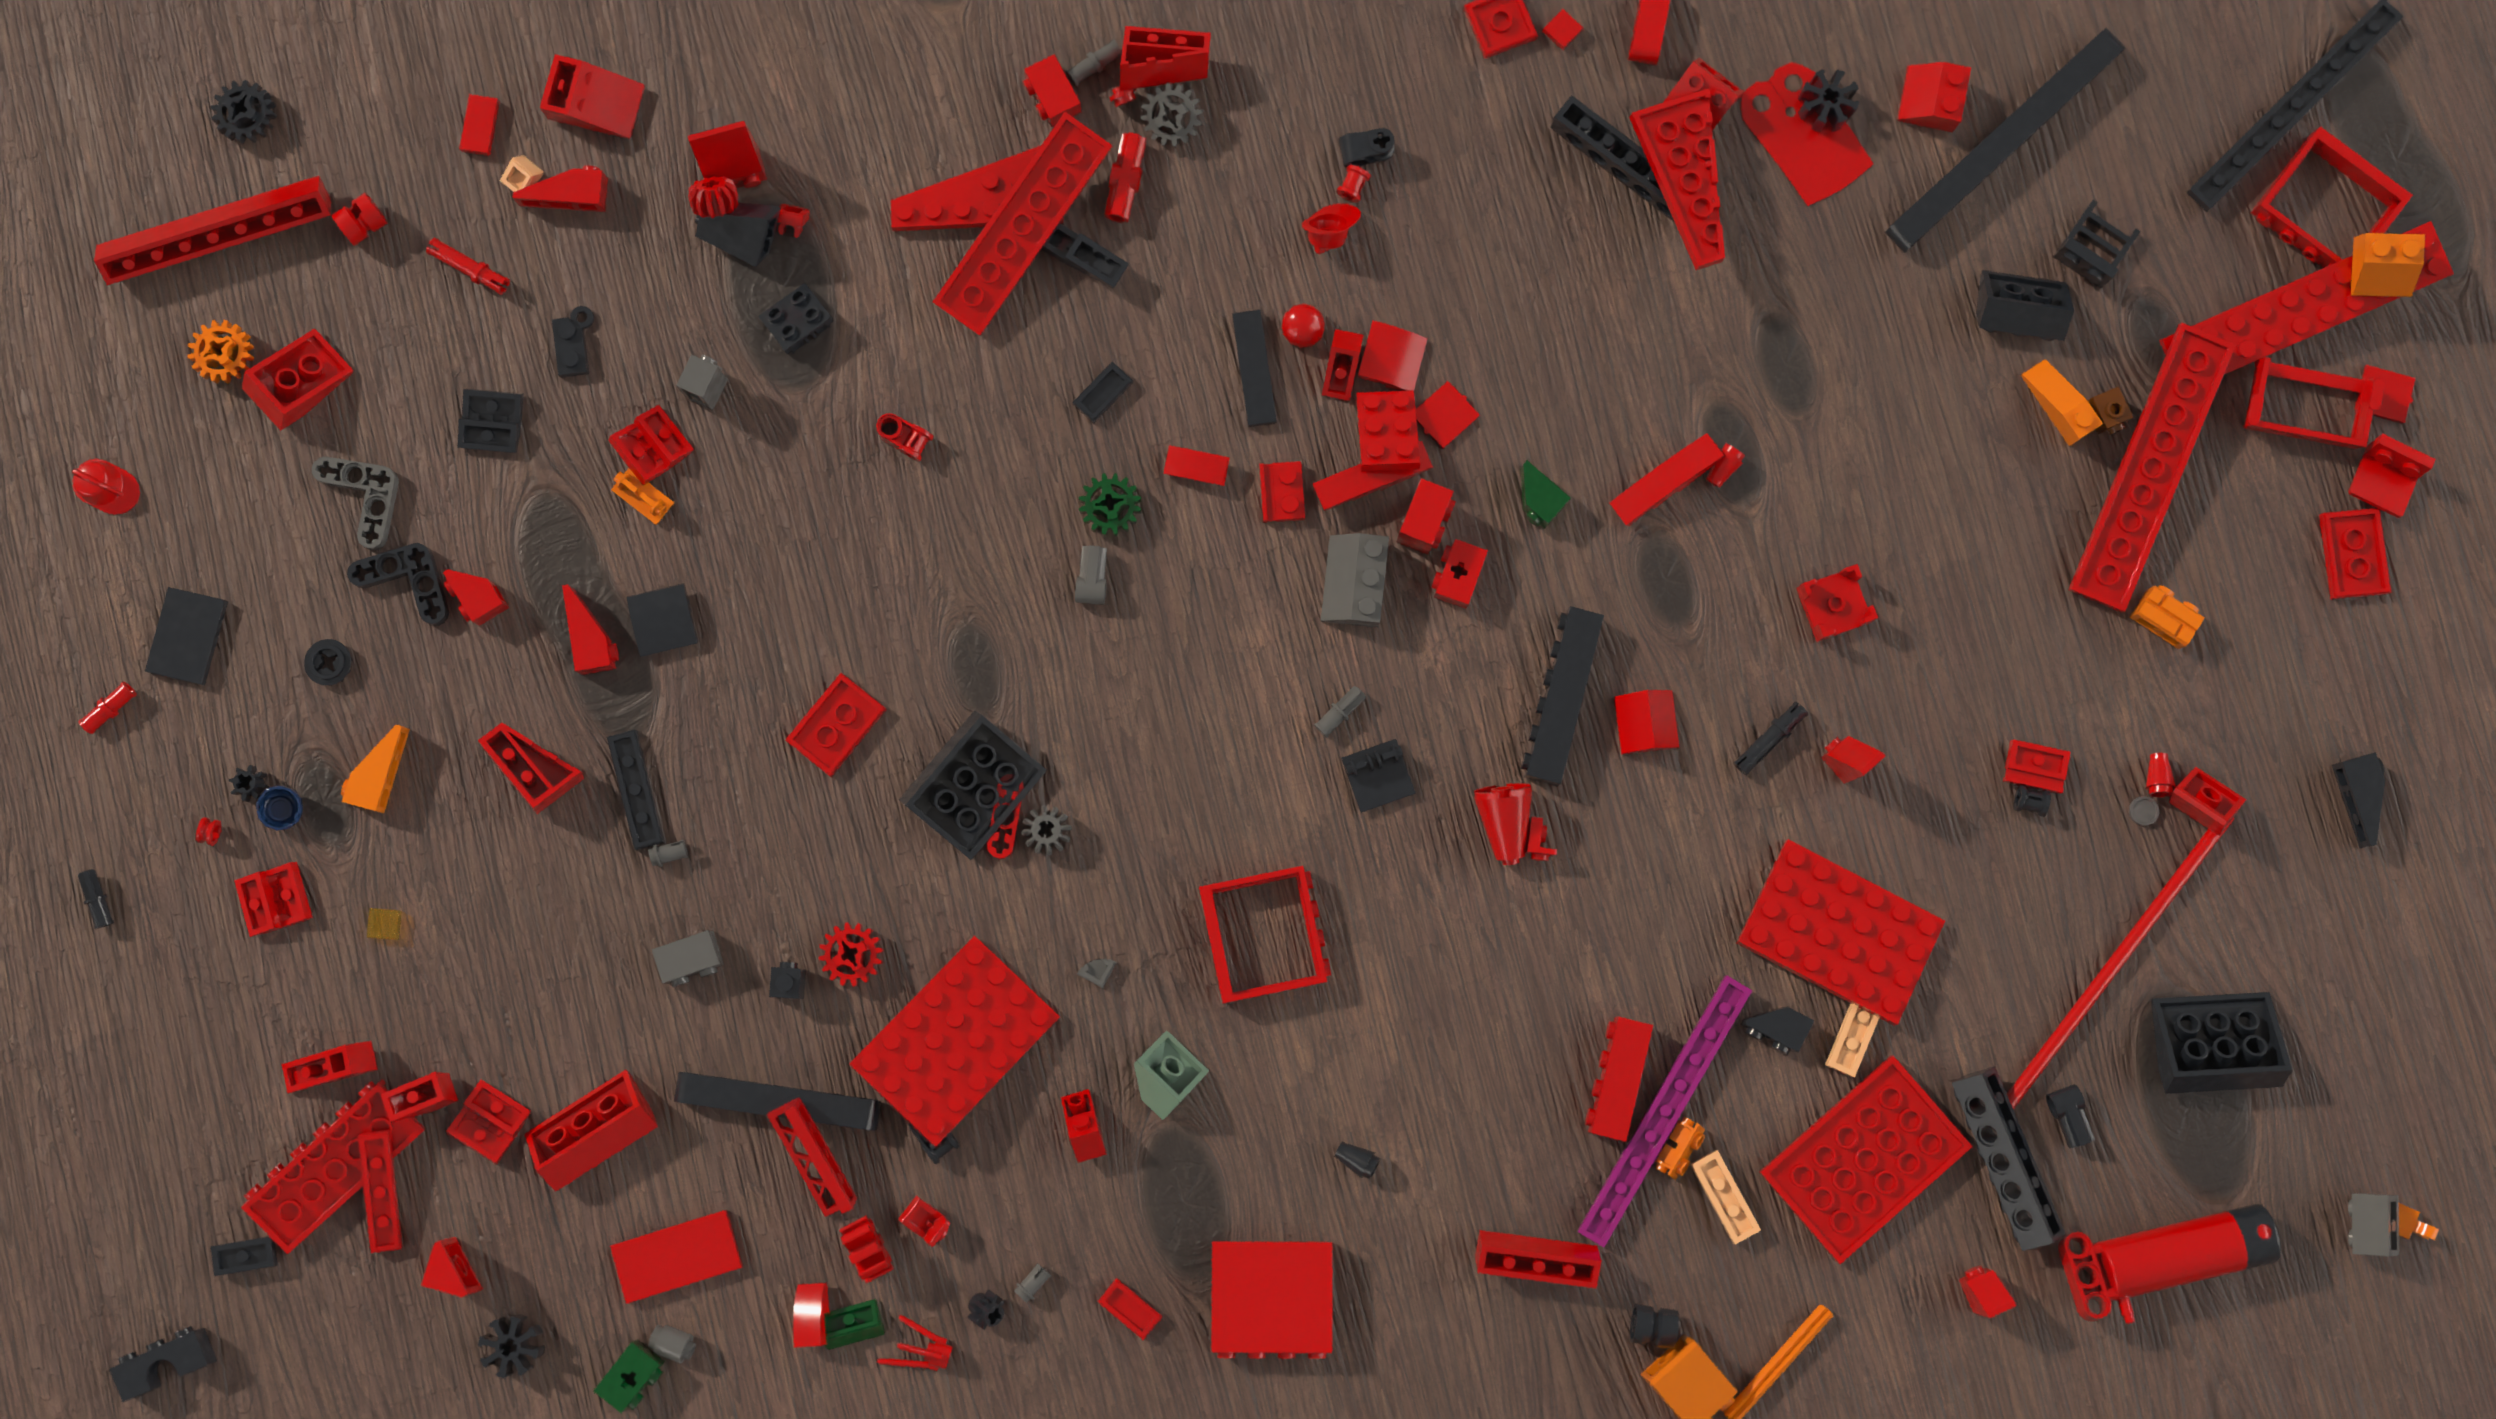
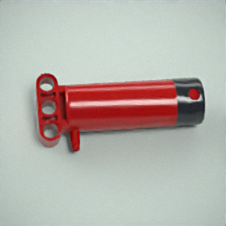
M2253 1204L2092 1243L2086 1234L2074 1232L2059 1242L2058 1250L2079 1315L2086 1321H2097L2106 1317L2111 1311V1302L2117 1301L2125 1323L2130 1324L2134 1323L2135 1319L2129 1298L2275 1263L2281 1256V1242L2276 1224L2269 1211L2261 1204ZM2070 1240H2075L2080 1244V1255L2074 1254L2070 1250ZM2080 1269L2086 1270L2091 1278L2089 1284H2084L2080 1281L2078 1275ZM2089 1299H2094L2099 1303L2100 1312L2098 1314H2094L2089 1310Z

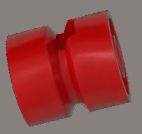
M366 192L352 201V207L344 206L331 215L337 226L354 246L368 237L369 230L376 232L388 223Z

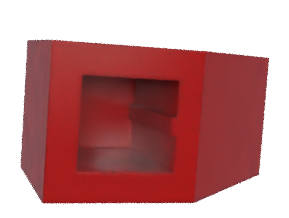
M449 569L443 572L447 579L444 585L452 597L457 596L462 604L458 607L459 611L467 622L472 621L480 626L509 609L498 587L491 580Z
M1087 1089L1061 1097L1068 1134L1077 1162L1080 1163L1107 1155L1090 1090Z

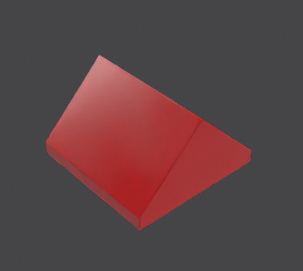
M1643 690L1614 696L1621 754L1679 748L1672 690Z
M2195 767L2175 788L2169 803L2220 836L2247 799L2198 767Z
M456 1236L434 1243L421 1286L459 1297H465L483 1290Z

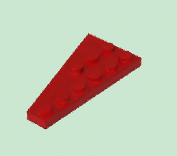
M1710 88L1632 112L1629 117L1696 271L1721 263L1725 259L1722 224H1720L1719 208L1721 207L1720 196L1717 193L1718 174L1715 140L1712 138L1711 127L1713 119L1709 105Z
M1040 146L891 200L892 231L985 227Z

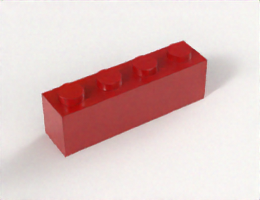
M1619 1016L1614 1018V1022L1609 1021L1605 1038L1609 1039L1607 1051L1602 1050L1599 1059V1067L1603 1069L1600 1080L1595 1079L1592 1089V1096L1596 1097L1593 1109H1588L1585 1119V1125L1589 1126V1133L1627 1141L1654 1025Z
M1479 1231L1475 1254L1477 1273L1597 1288L1601 1266V1257L1597 1245Z

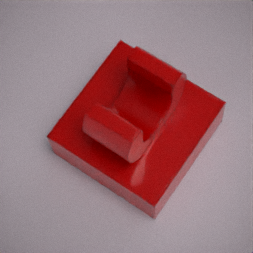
M781 204L779 206L781 211L778 218L780 223L778 232L783 235L786 232V225H791L795 230L794 237L798 238L802 233V227L809 221L810 209Z

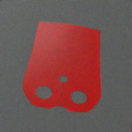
M1790 62L1774 70L1772 78L1768 81H1757L1747 88L1742 94L1741 110L1746 125L1775 160L1806 205L1809 206L1845 188L1874 163L1847 122L1844 123L1840 130L1833 132V127L1828 117H1826V124L1820 132L1812 130V126L1818 118L1817 113L1806 116L1804 120H1801L1798 112L1805 100L1799 101L1798 96L1805 83H1810L1815 72L1803 65ZM1796 74L1802 79L1803 85L1800 90L1792 92L1785 87V79L1788 75ZM1757 95H1765L1769 98L1770 108L1767 111L1759 112L1754 109L1752 101ZM1787 107L1795 109L1796 113L1794 116L1789 117L1786 115L1785 110Z

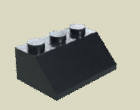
M1982 270L1976 309L1979 328L1988 332H2008L2019 337L2028 335L2040 337L2046 341H2065L2074 314L2067 282Z

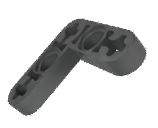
M332 457L318 458L312 465V474L316 480L325 485L366 491L357 539L363 547L373 551L383 548L388 539L399 485L397 474L390 468L381 465ZM329 464L330 468L340 471V476L327 473L325 478V475L320 471L321 468H327ZM354 468H360L363 473L362 479L357 483H351L348 479L349 472ZM386 473V476L390 478V482L384 483L382 487V484L370 480V474L374 477L383 478ZM376 501H383L385 503L384 513L379 516L372 515V504ZM369 519L375 522H382L381 526L375 524L374 532L379 537L378 539H373L371 544L370 540L366 539V535L372 534L374 528L373 524L368 523Z

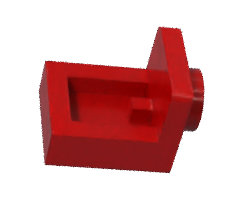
M917 1195L898 1218L903 1225L922 1237L931 1247L944 1239L951 1224L943 1213Z

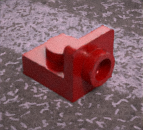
M1540 817L1529 818L1525 854H1531L1532 860L1549 861V857L1557 855V849L1540 847V843H1545L1547 826L1543 825V818Z

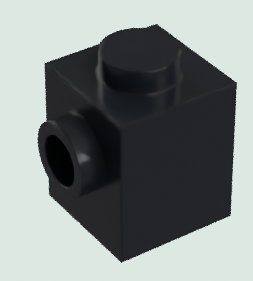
M780 962L779 967H771L769 997L804 999L806 970L797 969L798 963Z

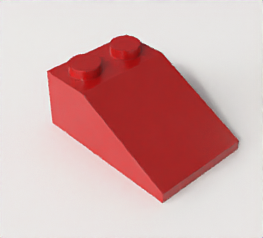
M745 121L688 136L703 178L725 176L727 179L729 178L734 181L736 188L742 186L745 188L756 187L761 184V181L767 180L759 148Z
M314 328L245 371L242 389L281 431L305 416L346 380L354 370Z

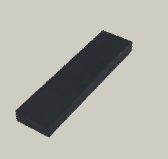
M1261 310L1232 313L1248 427L1276 424L1277 420Z
M637 730L607 737L634 849L637 851L652 847L655 844L665 843Z

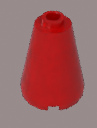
M1509 783L1503 787L1492 785L1474 790V800L1495 859L1502 861V865L1520 863V858L1525 857L1532 800L1531 784Z

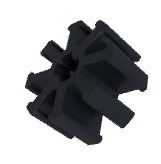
M1822 69L1815 73L1810 83H1805L1799 93L1798 100H1805L1798 114L1801 120H1804L1806 116L1817 113L1818 118L1812 126V130L1817 132L1822 130L1827 122L1826 117H1828L1833 127L1832 131L1835 132L1840 130L1846 120L1851 119L1857 110L1859 101L1854 102L1851 100L1859 87L1853 81L1851 85L1840 89L1838 85L1845 72L1839 69L1835 71L1830 79L1831 84H1829L1824 75L1825 70Z
M518 1314L510 1317V1329L505 1322L506 1317L496 1319L489 1324V1327H493L498 1337L491 1336V1333H488L479 1338V1347L485 1345L494 1347L496 1350L493 1354L480 1359L484 1368L495 1364L497 1359H502L499 1372L496 1373L497 1377L506 1378L513 1375V1364L518 1369L517 1374L519 1376L534 1368V1365L530 1364L526 1355L532 1356L533 1359L544 1355V1345L538 1347L528 1344L527 1341L543 1333L540 1325L532 1326L528 1329V1332L521 1333L524 1320L527 1319L526 1315ZM514 1340L513 1345L517 1344V1350L510 1352L509 1349L511 1347L507 1348V1342Z

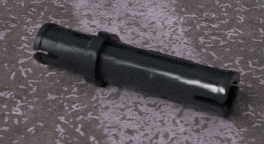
M1795 701L1778 719L1774 718L1768 730L1733 762L1740 772L1743 771V774L1747 776L1779 742L1792 734L1791 731L1809 715L1807 710Z

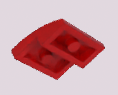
M1373 320L1358 377L1386 384L1385 387L1398 391L1414 390L1427 338L1405 329Z
M660 405L637 416L634 423L610 435L608 440L642 485L649 483L668 471L694 450Z
M289 862L267 871H258L234 880L250 937L313 918L297 862Z
M481 1079L463 1103L464 1107L446 1130V1133L497 1165L520 1132L531 1111Z

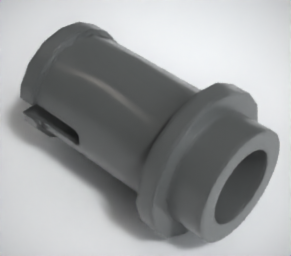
M683 839L659 847L655 844L652 849H648L652 866L658 865L663 867L664 863L688 858L687 848Z
M1037 1263L1021 1284L1017 1282L1016 1285L1018 1287L1014 1292L1028 1303L1030 1299H1035L1034 1294L1051 1275Z

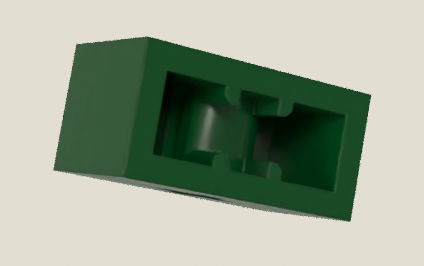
M637 1339L630 1343L593 1391L618 1412L623 1413L628 1408L633 1411L644 1398L641 1392L647 1384L653 1386L663 1374L660 1368L665 1361ZM631 1372L636 1373L637 1375L634 1378L636 1382L629 1384L627 1382L629 1379L628 1374Z

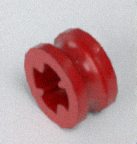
M203 817L196 830V841L198 843L207 841L208 845L214 846L220 837L221 821L213 820L211 822L210 818Z

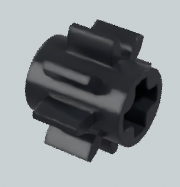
M249 765L247 771L237 767L235 777L228 780L233 783L235 788L231 791V794L237 796L242 793L241 799L245 802H249L251 796L259 799L260 793L264 789L269 788L263 779L267 776V773L261 771L256 774L257 769L253 765ZM248 784H250L251 786L250 789H247L245 787L248 786Z
M990 1289L985 1294L977 1293L968 1304L969 1311L971 1312L968 1315V1319L983 1330L986 1329L987 1325L990 1327L996 1326L1003 1319L1004 1310L1001 1306L1005 1301Z

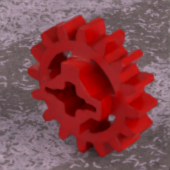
M849 922L845 923L844 930H841L838 926L833 927L835 935L825 934V938L829 942L827 945L821 944L819 948L825 950V955L819 956L818 959L827 963L822 968V971L828 972L831 970L832 974L829 979L834 981L840 977V985L845 986L848 980H851L852 986L856 987L860 978L864 983H868L869 978L867 974L877 975L878 972L874 968L875 964H883V961L877 958V954L883 953L884 949L876 948V944L881 939L879 937H870L873 932L871 928L862 932V924L857 923L855 929H852ZM847 935H858L864 941L853 943ZM837 942L839 949L837 955L832 958V951ZM847 946L850 949L858 950V953L855 954L856 963L850 959H845V956L848 954ZM870 951V961L868 965L865 966V964L863 963L865 954ZM845 965L850 966L855 974H845L838 969Z

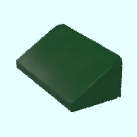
M876 1299L824 1314L825 1347L827 1350L885 1334Z

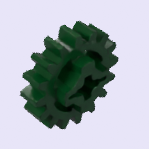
M1102 473V481L1099 482L1094 477L1091 478L1093 486L1090 488L1084 485L1083 490L1087 495L1079 496V502L1085 504V506L1079 508L1080 514H1087L1083 519L1084 524L1092 522V532H1096L1101 528L1102 535L1105 537L1108 534V530H1112L1115 537L1118 536V529L1120 528L1128 532L1127 523H1137V519L1133 514L1141 513V508L1135 506V504L1141 502V496H1133L1137 491V487L1135 485L1128 487L1129 479L1127 477L1121 482L1118 481L1117 473H1114L1112 479H1108L1107 475ZM1112 487L1121 489L1125 494L1119 495L1112 490ZM1102 489V493L1099 496V498L1097 500H1092L1095 493ZM1112 499V502L1115 503L1114 510L1108 511L1107 506H1105L1107 504L1106 500ZM1129 508L1125 517L1119 521L1118 516L1120 513ZM1094 514L1102 515L1108 519V523L1098 520Z

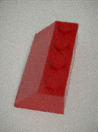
M626 1069L526 1132L525 1137L536 1172L556 1192L587 1171L597 1167L617 1152L622 1151L642 1136L647 1135L650 1131L657 1128L658 1125L650 1105Z

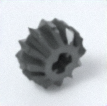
M1042 805L1041 816L1032 809L1030 813L1035 820L1031 821L1026 818L1023 820V823L1030 826L1031 829L1022 830V835L1033 836L1025 843L1028 847L1038 842L1035 847V853L1040 854L1043 846H1046V853L1050 856L1052 855V845H1055L1060 852L1063 850L1062 845L1058 842L1060 839L1070 842V837L1062 834V832L1071 831L1072 826L1068 824L1061 825L1068 819L1066 814L1056 819L1059 812L1057 807H1054L1051 814L1048 815L1047 806ZM1046 823L1049 826L1051 823L1054 825L1051 829L1053 833L1051 837L1048 838L1046 835L1044 837L1040 836L1042 824Z

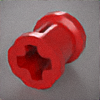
M1350 165L1346 169V178L1342 186H1338L1336 193L1348 201L1358 203L1361 199L1359 194L1365 182L1370 180L1371 175L1358 166Z

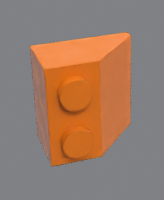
M2364 233L2354 237L2351 296L2412 297L2424 264L2425 235Z

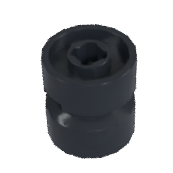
M1635 1304L1630 1324V1342L1647 1345L1654 1341L1657 1347L1674 1349L1679 1328L1678 1310L1660 1308L1655 1312L1652 1306Z

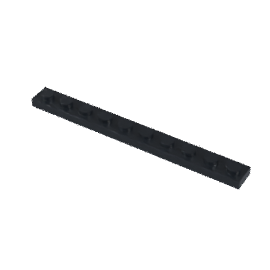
M2379 0L2186 193L2206 212L2209 211L2404 16L2387 0Z

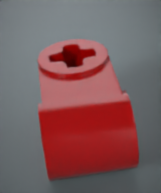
M892 413L882 415L876 424L877 432L882 441L918 462L922 459L921 453L926 444L934 438L930 432L922 427L911 424ZM887 423H895L898 425V430L893 435H887L883 433V427Z

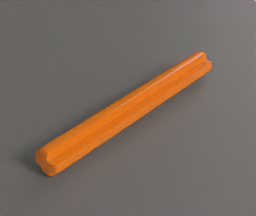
M1819 1305L1737 1396L1733 1404L1724 1411V1415L1728 1419H1742L1833 1317L1831 1311L1824 1305Z

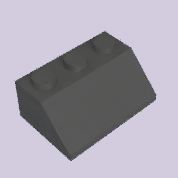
M1362 533L1330 535L1321 622L1379 627L1389 536Z

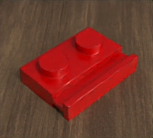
M1301 461L1259 464L1263 523L1305 520Z
M2015 739L2010 740L2003 782L2061 794L2064 791L2063 785L2064 780H2066L2071 752Z

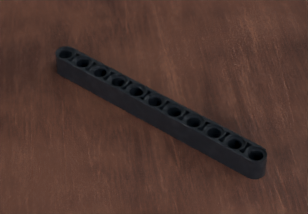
M2107 28L2102 30L1884 233L1904 253L1908 251L2115 60L2126 47Z

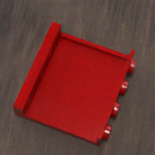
M1212 1241L1211 1352H1218L1217 1358H1236V1353H1248V1358H1266V1353H1278V1358L1283 1359L1296 1358V1353H1308V1358L1324 1359L1326 1358V1353H1332V1242Z

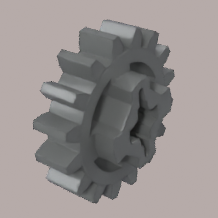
M1167 83L1165 91L1162 87L1157 86L1155 88L1156 96L1151 93L1147 95L1148 100L1151 101L1150 104H1142V108L1147 110V114L1141 116V120H1148L1149 123L1144 130L1149 131L1152 129L1154 131L1151 137L1152 140L1159 136L1162 137L1161 145H1166L1171 140L1172 145L1177 146L1179 138L1184 143H1187L1189 141L1187 134L1197 135L1198 132L1194 126H1200L1203 121L1197 119V115L1204 112L1203 109L1196 108V104L1201 101L1200 98L1192 100L1190 96L1193 90L1189 89L1183 92V84L1181 83L1177 85L1176 89H1173L1171 83ZM1169 95L1178 96L1182 98L1185 102H1175L1172 100L1171 97H1169ZM1157 102H1159V115L1154 118V109ZM1168 107L1171 110L1176 109L1178 111V115L1175 117L1176 122L1173 118L1168 120L1166 114L1169 113ZM1190 111V122L1188 126L1185 127V115L1186 112ZM1159 127H1170L1176 134L1167 133Z

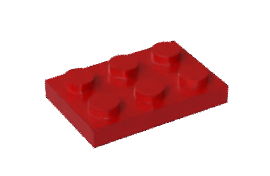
M1414 390L1356 393L1361 470L1420 469Z

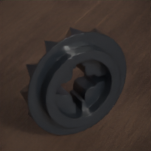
M324 639L314 643L308 649L304 659V668L308 677L315 683L332 686L343 682L347 674L351 672L350 667L353 659L350 656L349 649L341 642L333 639ZM322 654L331 659L336 657V660L333 662L335 671L327 667L322 669V666L325 664Z

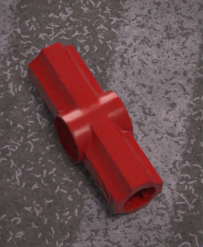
M1131 132L1122 133L1117 160L1112 165L1109 179L1110 191L1104 216L1114 222H1129L1134 195L1139 190L1142 175L1141 163L1146 148V138L1139 134Z

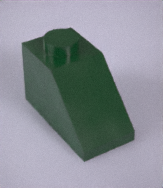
M1526 460L1520 469L1523 510L1527 513L1525 517L1536 527L1541 525L1545 529L1567 505L1571 497Z

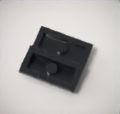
M463 389L462 418L458 422L457 448L517 453L524 394Z
M684 583L627 596L630 618L640 657L698 643L699 640L691 615L692 609Z

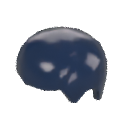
M270 787L264 790L257 800L258 819L265 827L276 831L289 829L302 816V798L295 790L289 787Z

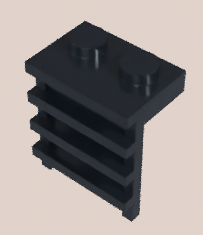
M2093 199L2053 257L2101 289L2115 276L2119 270L2117 268L2118 264L2141 231L2136 228L2129 237L2092 212L2098 203ZM2086 220L2124 246L2121 250L2117 249L2083 226ZM2076 234L2080 235L2113 257V262L2109 263L2073 238Z

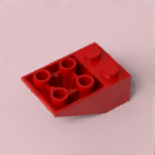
M555 54L540 104V110L548 120L630 139L645 85L585 61Z

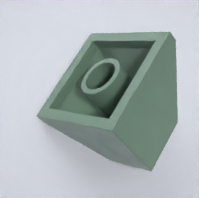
M1167 1030L1134 1063L1141 1100L1162 1120L1171 1113L1209 1072Z

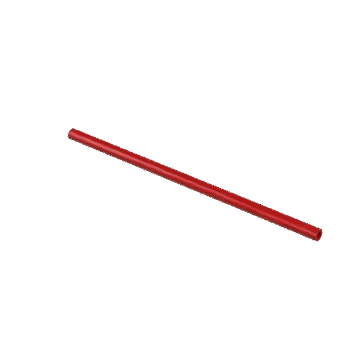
M2235 818L2231 820L2220 836L2209 829L2205 832L2007 1092L2013 1110Z

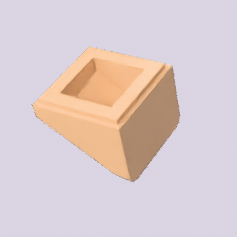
M525 156L513 157L500 181L515 192L537 183L544 172Z

